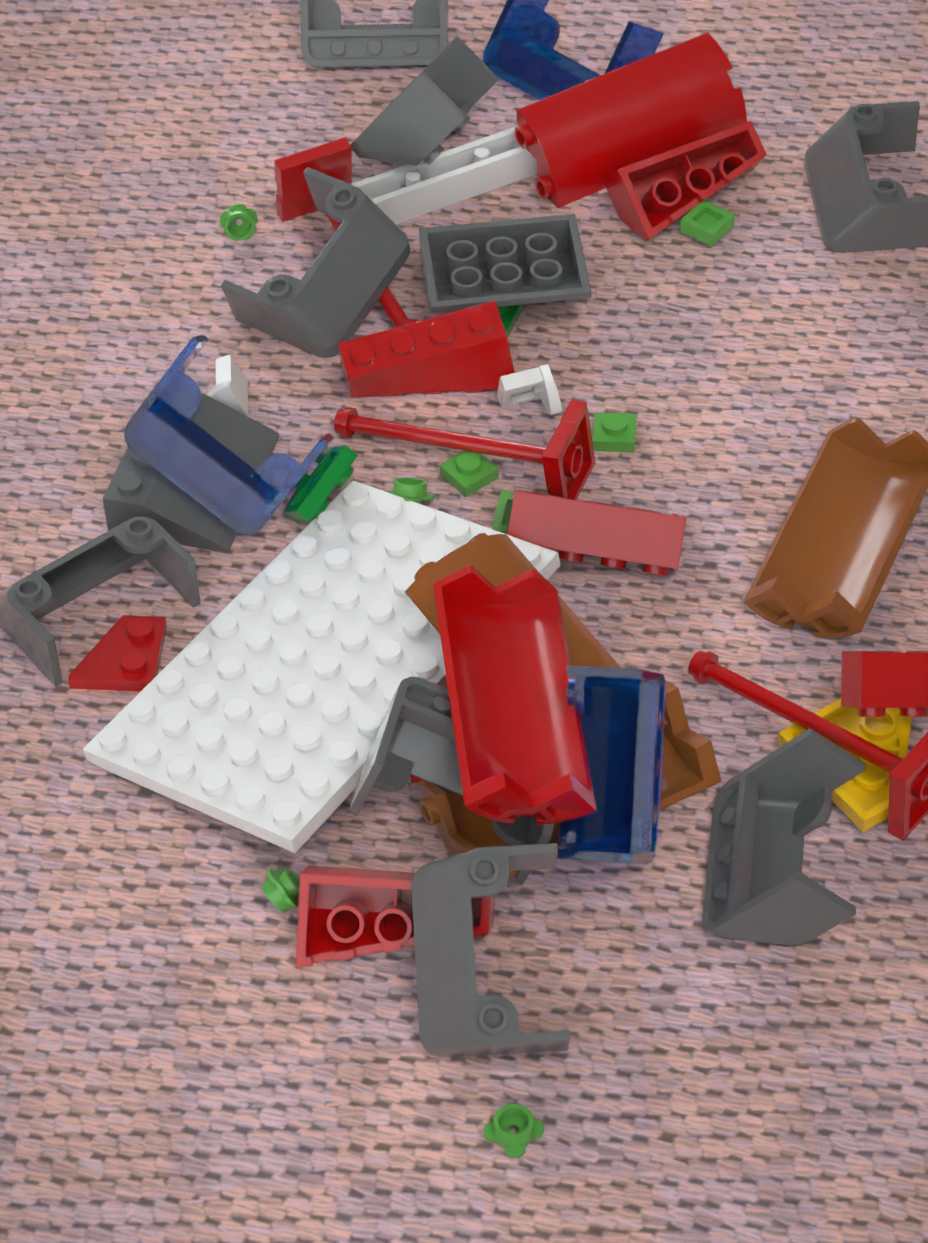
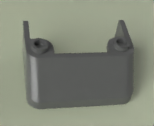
M300 0L302 54L309 64L316 67L429 65L448 46V0H416L412 10L413 24L341 25V10L335 0Z
M457 36L350 144L352 151L359 158L416 166L424 161L427 165H430L444 150L440 143L451 132L456 134L471 119L466 113L498 82L499 78Z
M919 101L860 104L852 107L806 151L805 171L822 240L829 250L837 253L928 247V196L907 198L903 186L893 179L880 178L870 180L864 155L915 151L920 110Z
M307 167L303 174L317 210L341 222V225L301 280L290 275H276L268 279L258 293L227 280H224L221 288L236 321L315 356L330 358L339 354L338 343L350 340L408 259L411 248L405 232L361 189Z
M149 517L131 518L0 592V628L50 682L57 687L63 683L55 639L38 622V619L145 559L194 608L201 604L195 559L154 519Z
M408 677L400 682L363 765L348 813L355 816L358 815L372 787L386 792L399 791L405 787L410 774L463 796L447 688L420 677ZM515 817L513 824L492 820V827L497 836L513 846L548 844L551 839L554 823L537 825L536 817ZM531 870L516 871L514 882L523 885Z
M809 728L743 770L722 786L716 796L713 807L702 925L706 930L722 939L800 946L814 940L821 934L856 915V906L802 874L804 836L816 828L822 827L830 818L832 812V791L864 772L865 763Z
M557 843L481 847L427 863L415 873L412 880L419 1035L422 1046L431 1055L440 1058L568 1051L570 1043L569 1030L519 1033L518 1013L511 1001L500 995H477L471 899L488 898L499 894L507 885L509 871L556 868Z

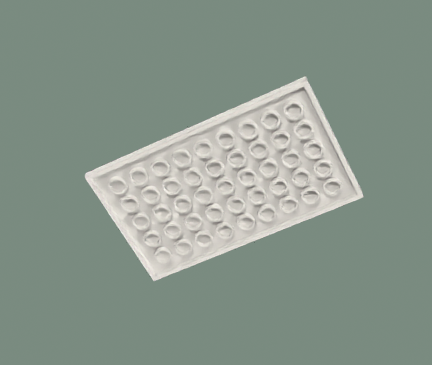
M353 480L328 505L326 510L318 516V519H314L83 748L86 760L120 777L296 853L357 787L365 760L400 682L408 677H420L448 688L440 634L405 593L415 581L414 576L416 572L428 562L433 561L436 563L450 552L468 543L474 536L480 533H486L488 536L504 533L413 501H405L402 497ZM507 535L546 580L561 566L558 552Z

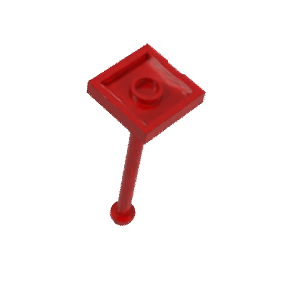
M346 137L274 160L275 181L277 182L276 212L282 222L318 211L303 174L307 167L352 184V147ZM325 214L336 231L341 222ZM387 287L378 301L394 327L418 322L416 319H408L390 288Z
M571 400L547 447L358 416L357 409L347 407L345 410L339 409L334 419L335 432L341 434L344 438L350 439L353 433L357 432L543 464L548 495L568 497L576 500L596 463L587 402Z
M700 650L692 657L688 666V673L693 676L694 681L705 684L711 680L806 730L809 728L840 748L889 772L888 833L904 841L928 814V732L902 759L719 665L718 655L711 651L705 653Z

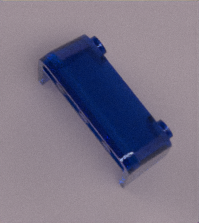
M507 0L483 53V62L497 77L536 99L542 100L601 76L554 50L560 35V25L553 15L544 11L549 0ZM629 20L604 74L655 54L664 33Z
M201 334L192 337L128 421L124 431V438L130 450L239 534L251 535L260 531L268 523L335 437L330 433L323 436L302 463H299L290 455L277 453L266 458L257 470L253 469L191 420L202 403V391L197 382L184 372L209 340Z
M567 665L566 675L573 676L570 677L568 682L567 701L569 706H575L576 714L581 716L597 811L560 823L559 844L560 847L566 848L558 849L557 859L630 864L653 861L658 840L666 697L665 677L663 674L643 669Z

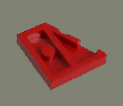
M122 615L69 674L70 689L141 692L158 675L167 630L166 617Z

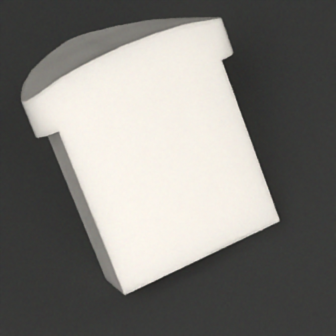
M231 354L216 359V386L206 395L249 417L247 379Z
M548 364L500 377L497 398L502 408L541 398L549 415L562 413L558 390Z

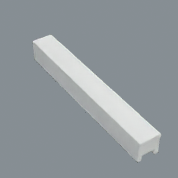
M515 127L444 151L430 165H427L424 161L417 166L407 164L352 183L351 185L361 189L390 219L398 224L536 175L537 160L526 148L523 149L519 146L514 134Z

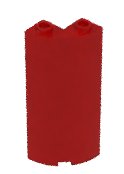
M708 32L517 109V127L514 129L515 138L519 146L523 149L526 148L537 160L535 186L541 198H548L557 208L563 207L605 189V184L619 168L746 123L747 113L741 87H733L728 71L732 70L733 67L717 41Z
M467 566L433 583L465 806L483 817L509 824L514 823L515 817H536L537 825L558 823L597 811L558 590L535 569L519 574L496 587L474 566Z

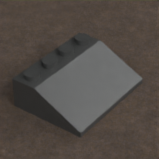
M575 214L419 228L421 270L424 290L431 313L458 311L492 301L496 302L497 307L591 298V288Z
M158 383L103 497L108 531L131 518L149 517L157 521L180 545L229 553L277 444L279 433L198 390Z

